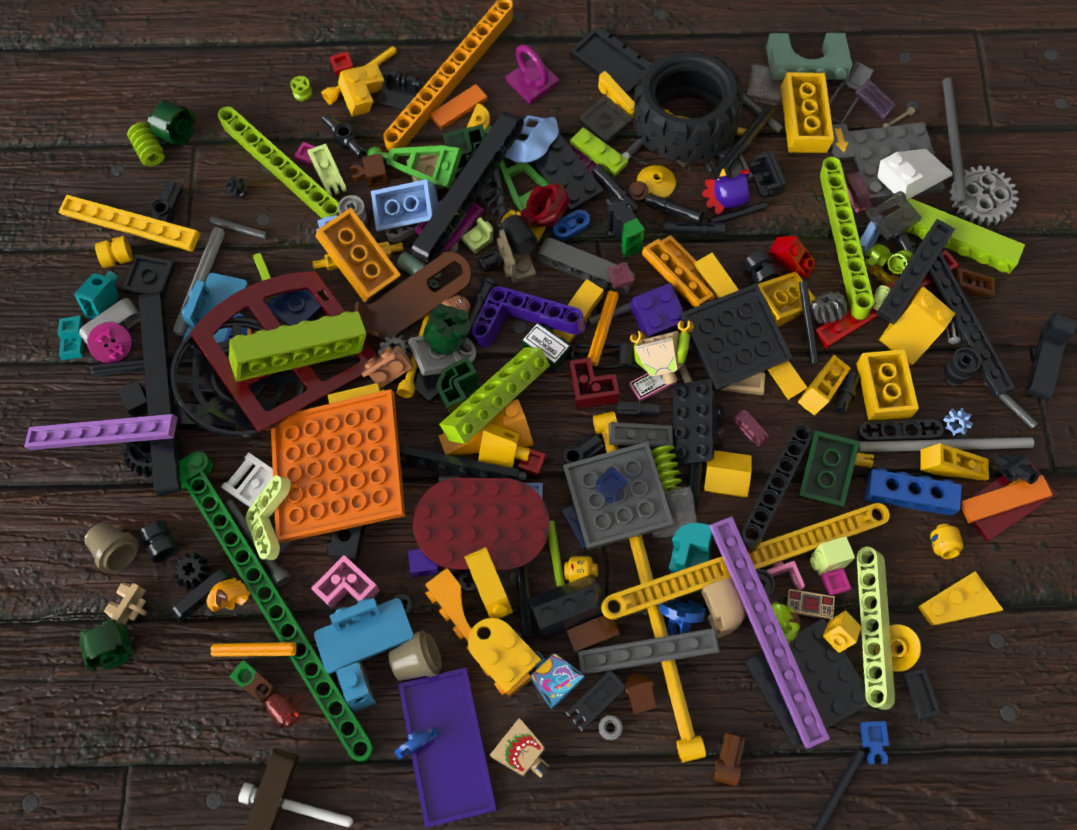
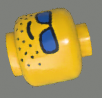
M940 524L930 534L933 551L944 559L957 557L963 549L960 531L954 526Z

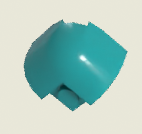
M689 523L683 525L675 532L672 538L674 549L669 565L671 572L675 573L711 560L712 541H714V536L709 527L710 525Z

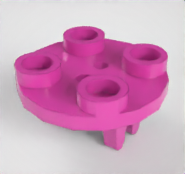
M114 321L104 322L96 325L87 336V347L91 355L98 361L104 363L118 362L128 355L131 349V337L122 325Z

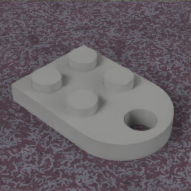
M423 336L411 337L408 342L423 376L442 373L444 368L466 357L473 363L476 357V348L468 338H466L462 347L467 349L468 352L457 350L450 355L433 351L428 341L426 340L425 342Z

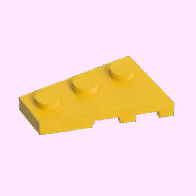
M973 572L918 606L931 627L1003 611V608L976 572Z

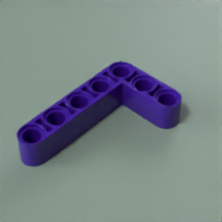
M498 286L490 291L472 326V334L479 346L489 347L495 341L507 315L533 323L538 322L540 325H546L547 327L575 335L584 332L586 322L581 310L576 307Z

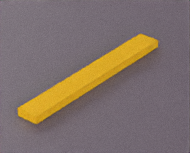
M66 195L58 211L64 216L193 252L201 235L199 231L70 195Z
M713 253L695 262L694 266L717 299L738 291V288ZM790 362L768 370L788 400L807 389V386Z

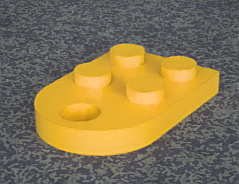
M497 618L484 619L478 622L469 634L468 645L472 656L506 694L541 661L534 651L503 620ZM481 628H488L491 631L488 639L481 640L478 638L477 633Z

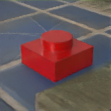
M347 51L329 57L336 76L340 75L341 71L353 69Z
M530 449L528 461L520 460L518 469L539 476L546 454Z

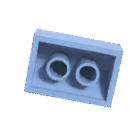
M427 179L371 191L376 231L427 222L438 207L436 185Z

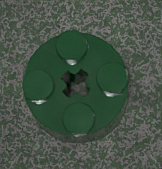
M162 100L153 113L148 116V124L151 127V131L160 140L173 145H185L194 134L192 125L193 123L196 124L195 115L192 110L184 106Z
M438 304L430 313L423 332L425 342L427 340L430 348L440 354L450 355L454 351H460L471 327L468 319L469 314L455 307Z
M115 619L106 620L101 626L85 629L79 633V644L85 666L90 671H97L96 667H103L104 670L118 667L129 660V654H134L127 627L124 624L117 623Z

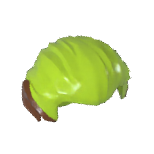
M774 602L771 606L789 644L797 637L800 628V618L792 607Z

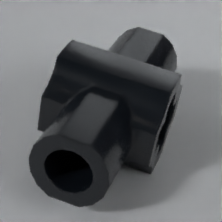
M999 453L994 458V465L1000 467L1001 473L1010 482L1020 478L1029 484H1033L1039 477V472L1032 469L1031 463L1022 454L1012 458L1004 453Z

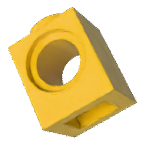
M845 610L829 620L823 637L840 653L857 642L861 626Z

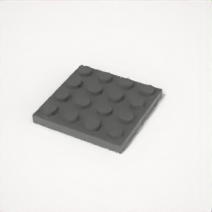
M925 122L849 131L855 154L853 161L865 202L898 198L877 178L881 160L896 152L927 149L935 156ZM943 181L915 196L942 193L945 189Z
M648 442L563 465L587 550L674 526Z

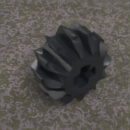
M194 552L192 556L189 553H185V559L177 558L179 565L172 566V569L177 571L172 574V578L177 580L176 585L178 587L183 586L186 591H189L191 588L196 589L200 583L202 584L205 581V578L211 576L207 572L212 568L207 563L208 559L205 556L200 557V554Z

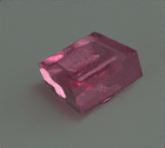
M627 262L607 268V274L613 289L633 283L634 279Z

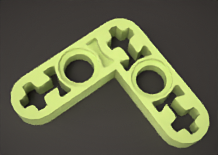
M274 476L250 506L246 514L249 531L258 555L262 559L275 560L280 551L279 542L269 517L289 493L290 480L286 477Z

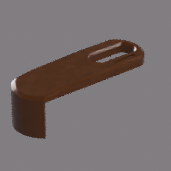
M445 252L366 307L362 303L356 302L355 312H359L367 333L382 341H385V337L392 339L393 334L397 336L430 314L438 304L469 287L472 279L470 265L461 255L454 252ZM455 262L462 266L463 274L436 293L429 289L428 281Z

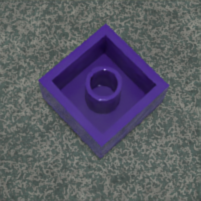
M671 283L632 298L629 305L640 331L644 332L647 338L679 330L678 322L682 321L680 314L684 311Z

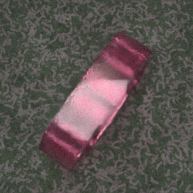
M742 409L733 416L735 424L756 446L760 447L769 440L766 431L747 411Z

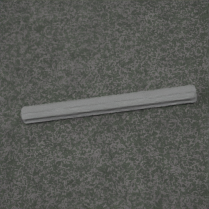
M215 227L211 233L174 325L173 332L176 335L184 336L188 324L182 317V311L189 301V293L191 288L194 287L196 280L206 282L225 234L221 228Z

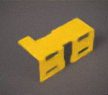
M865 262L866 269L870 274H874L877 280L885 286L899 278L895 273L889 276L877 263L871 267Z

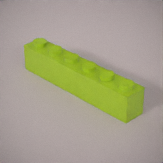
M911 198L906 201L894 226L899 229L904 228L905 232L916 235L923 240L935 220L939 219L955 228L943 248L950 249L959 255L967 256L981 264L989 265L1000 272L1008 274L1018 264L1025 244Z

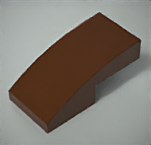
M604 615L567 630L575 652L582 651L598 643L601 644L621 635L615 619H608Z

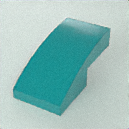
M81 316L59 319L58 336L61 339L59 350L61 360L83 357L84 340L79 335V330L83 327Z

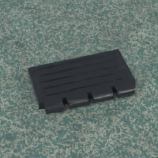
M600 27L598 30L594 28L570 50L571 57L597 76L606 71L627 95L635 90L637 79L643 70H648V65L651 63L644 56L640 58L641 54L630 46L626 47L623 41L616 36L612 37V34L603 27Z

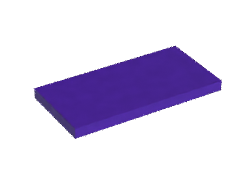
M467 668L440 673L431 678L424 677L399 683L408 736L417 730H420L422 733L434 726L439 732L438 737L411 753L425 828L497 811Z

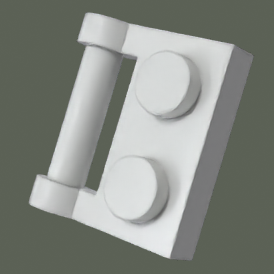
M248 453L244 457L245 461L229 481L223 483L221 488L250 508L273 478V469ZM254 465V469L236 490L234 487L238 484V482L242 479V477L246 474L250 467Z

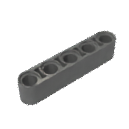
M545 238L536 256L540 262L580 279H587L597 286L617 292L620 295L628 294L636 277L627 268L552 238Z

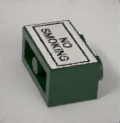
M538 322L521 340L522 349L525 347L542 348L550 364L548 368L553 372H556L570 354L569 342L563 337H557L546 325L542 326Z

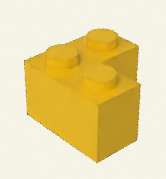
M377 63L344 70L340 73L338 84L352 117L370 113L373 103L370 94L380 92L384 79Z

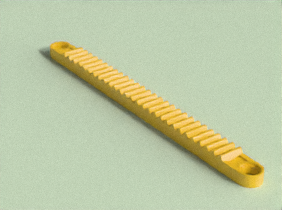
M874 503L762 542L755 552L748 554L755 570L764 568L791 557L810 552L821 543L845 536L849 538L877 528L889 520V510L883 504ZM874 509L881 513L882 518L880 521L873 518L872 511ZM721 556L612 594L604 599L601 609L604 616L608 619H618L699 591L707 585L731 578V575ZM614 600L619 603L620 611L618 613L609 611L608 603Z

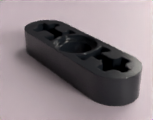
M225 569L216 571L177 603L171 610V613L178 622L184 621L207 602L209 592L217 583L232 578Z

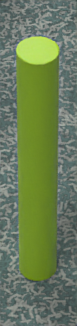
M549 521L548 540L557 588L565 585L555 522Z

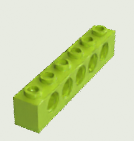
M525 347L445 418L440 423V426L450 442L466 444L544 372L550 364L542 348Z

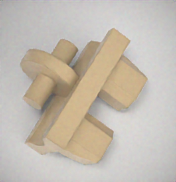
M122 582L117 589V594L124 597L119 605L111 601L104 612L111 619H115L117 623L126 625L129 619L134 621L138 614L145 616L147 612L142 607L146 601L142 597L146 590L134 583L130 585Z

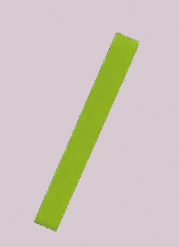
M231 107L220 109L218 117L224 130L322 219L327 216L340 215L338 210L339 203Z
M828 157L822 164L820 172L821 185L850 311L854 318L863 320L869 316L874 304V298L842 165L839 159Z

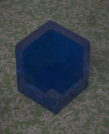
M611 466L596 481V489L613 504L615 496L628 484V481Z

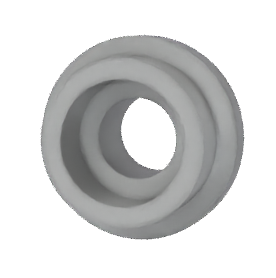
M606 716L599 723V732L607 740L617 739L622 733V723L615 716ZM607 724H613L615 731L608 732L606 730Z

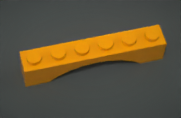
M446 568L425 584L428 589L425 594L433 604L437 602L442 609L439 612L446 622L449 620L455 625L453 631L460 640L465 638L468 642L472 629L464 616L462 588L452 573ZM480 665V667L483 669V671L486 673V675H487V676H490V675L484 670V668ZM527 674L507 695L511 697L531 681V676ZM494 683L498 691L502 695L505 694V691L497 683Z

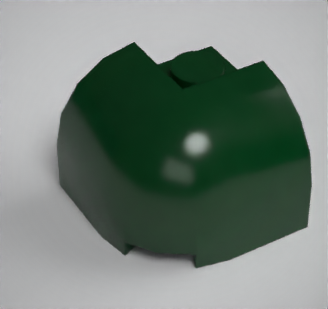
M483 124L442 134L445 146L460 148L463 151L457 172L463 171L486 137Z
M468 357L444 368L436 384L439 396L449 414L482 386L477 372Z

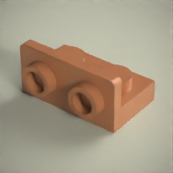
M397 345L393 349L391 347L385 349L376 360L375 358L368 360L364 364L365 368L361 374L363 377L369 375L375 383H378L379 388H382L413 368L414 364L401 347Z

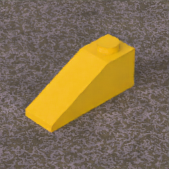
M833 355L805 390L798 403L815 416L831 400L849 372L850 367Z
M941 443L920 450L922 471L938 476L989 480V463L986 458Z
M486 547L465 556L489 617L500 619L513 613Z

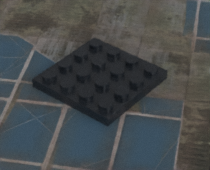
M757 283L680 314L685 328L688 326V320L694 325L693 330L688 334H690L692 344L708 378L713 382L714 391L723 389L793 359Z
M823 618L798 632L797 637L788 645L823 725L827 729L869 705L866 699L865 684L844 650L838 653L823 637L827 627V623ZM763 651L745 661L744 664L790 743L795 747L803 741Z

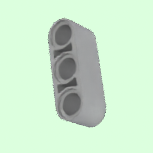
M122 299L81 327L79 335L87 344V336L96 325L109 321H114L128 330L140 321V312L130 299Z

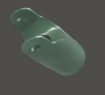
M407 251L400 255L396 264L399 269L411 276L427 265V263ZM440 272L439 274H437L436 276H434V277H435V278L441 277V272ZM433 278L428 281L430 287L437 288L439 286V283Z

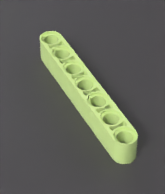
M863 547L857 553L866 699L871 706L887 710L894 705L895 693L885 560L883 555L873 548ZM874 554V560L868 564L869 556ZM872 577H875V583L872 586H869L870 579ZM877 599L876 607L871 609V602ZM875 622H878L879 628L873 632L872 626ZM880 645L881 650L879 654L874 655V648ZM881 668L882 676L876 679L875 673ZM880 692H883L884 699L881 703H878L877 696Z

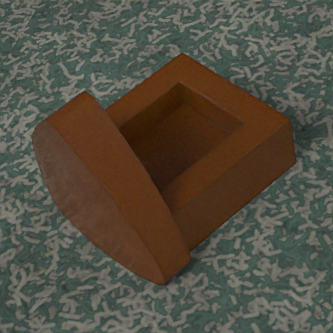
M632 673L625 683V691L629 696L634 714L657 708L652 691L653 681L639 673Z

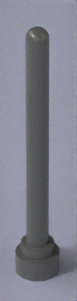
M228 500L226 507L256 549L245 517L234 501ZM263 559L271 571V580L276 587H281L290 581L291 575L287 569L279 567L275 560Z

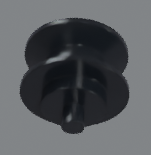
M232 176L225 183L229 196L235 195L236 198H241L247 192L244 179L238 180L237 177Z

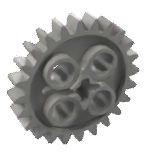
M981 165L978 166L977 170L972 166L969 171L964 170L968 203L964 206L957 205L954 182L950 191L953 194L950 200L955 201L953 207H959L957 214L964 213V219L971 218L970 223L977 220L979 226L983 222L987 226L991 222L997 225L999 221L1004 222L1007 217L1009 218L1017 207L1016 203L1019 198L1015 196L1018 194V191L1013 190L1016 185L1009 184L1011 178H1003L1004 172L1000 175L997 174V168L992 172L989 166L985 170H983Z

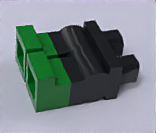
M617 195L607 198L605 200V204L608 207L605 210L607 228L609 231L613 230V236L621 241L622 255L624 258H627L642 251L645 229L630 207H628L627 200L620 201Z

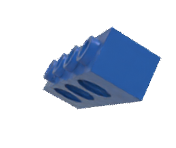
M876 468L872 469L866 477L864 501L954 516L960 510L962 485L955 484L952 480L938 481L932 480L929 476L914 477L906 472L891 473L886 469ZM886 483L892 484L895 490H890ZM909 487L914 488L917 494L911 493ZM931 491H935L939 498H935Z

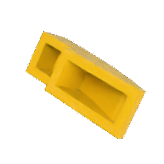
M586 279L568 306L580 309L585 322H587L588 318L591 317V312L603 298L604 290ZM557 329L552 330L554 335L563 337L569 344L576 336L575 334Z

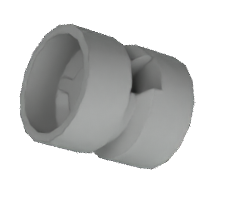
M350 195L341 199L338 204L339 214L352 208L366 227L368 225V217L361 198Z

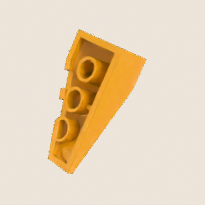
M518 399L511 401L489 421V423L518 433L520 435L518 446L527 448L534 446ZM485 426L466 444L450 442L445 433L439 435L445 455L461 456L480 453Z

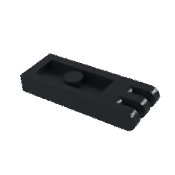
M609 670L564 715L569 718L575 712L577 716L571 722L575 725L582 719L584 722L578 727V730L582 732L625 690V685Z

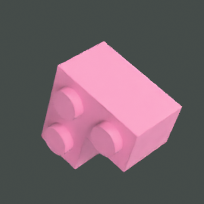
M345 555L311 588L331 609L347 593L359 602L362 599L374 598L380 591L377 585Z

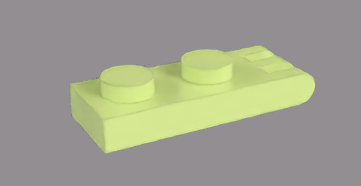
M323 144L309 149L308 155L324 190L330 196H332L330 189H333L335 195L339 194L337 186L341 187L342 192L347 191L327 145Z

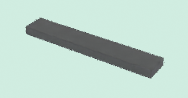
M713 628L578 651L581 673L588 675L720 653L716 629Z

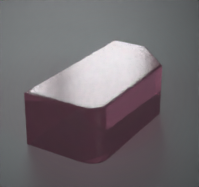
M856 171L846 174L844 178L849 199L856 213L869 211L871 207L870 193L860 173Z

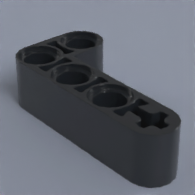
M1055 312L1045 322L1039 335L1026 387V394L1047 401L1051 398L1055 389L1065 344L1076 329L1077 319Z

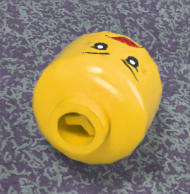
M572 556L568 562H565V579L573 582L591 574L594 577H598V564H594L590 556Z

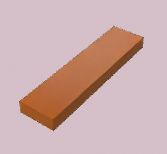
M1041 475L1033 484L1022 481L961 501L960 506L968 523H972L1049 498L1053 494L1044 476Z

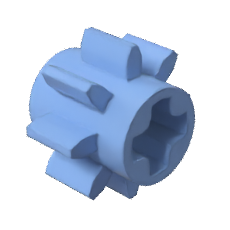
M961 408L960 411L951 409L949 415H946L943 419L945 422H948L945 430L949 429L953 432L954 436L959 432L965 435L967 428H971L973 425L969 421L972 414L964 412V408Z

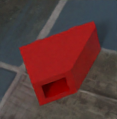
M797 236L777 237L768 252L778 266L791 272L796 271L803 278L809 277L817 263Z

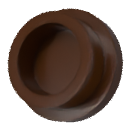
M636 181L629 187L628 191L635 201H642L648 195V187L642 181Z

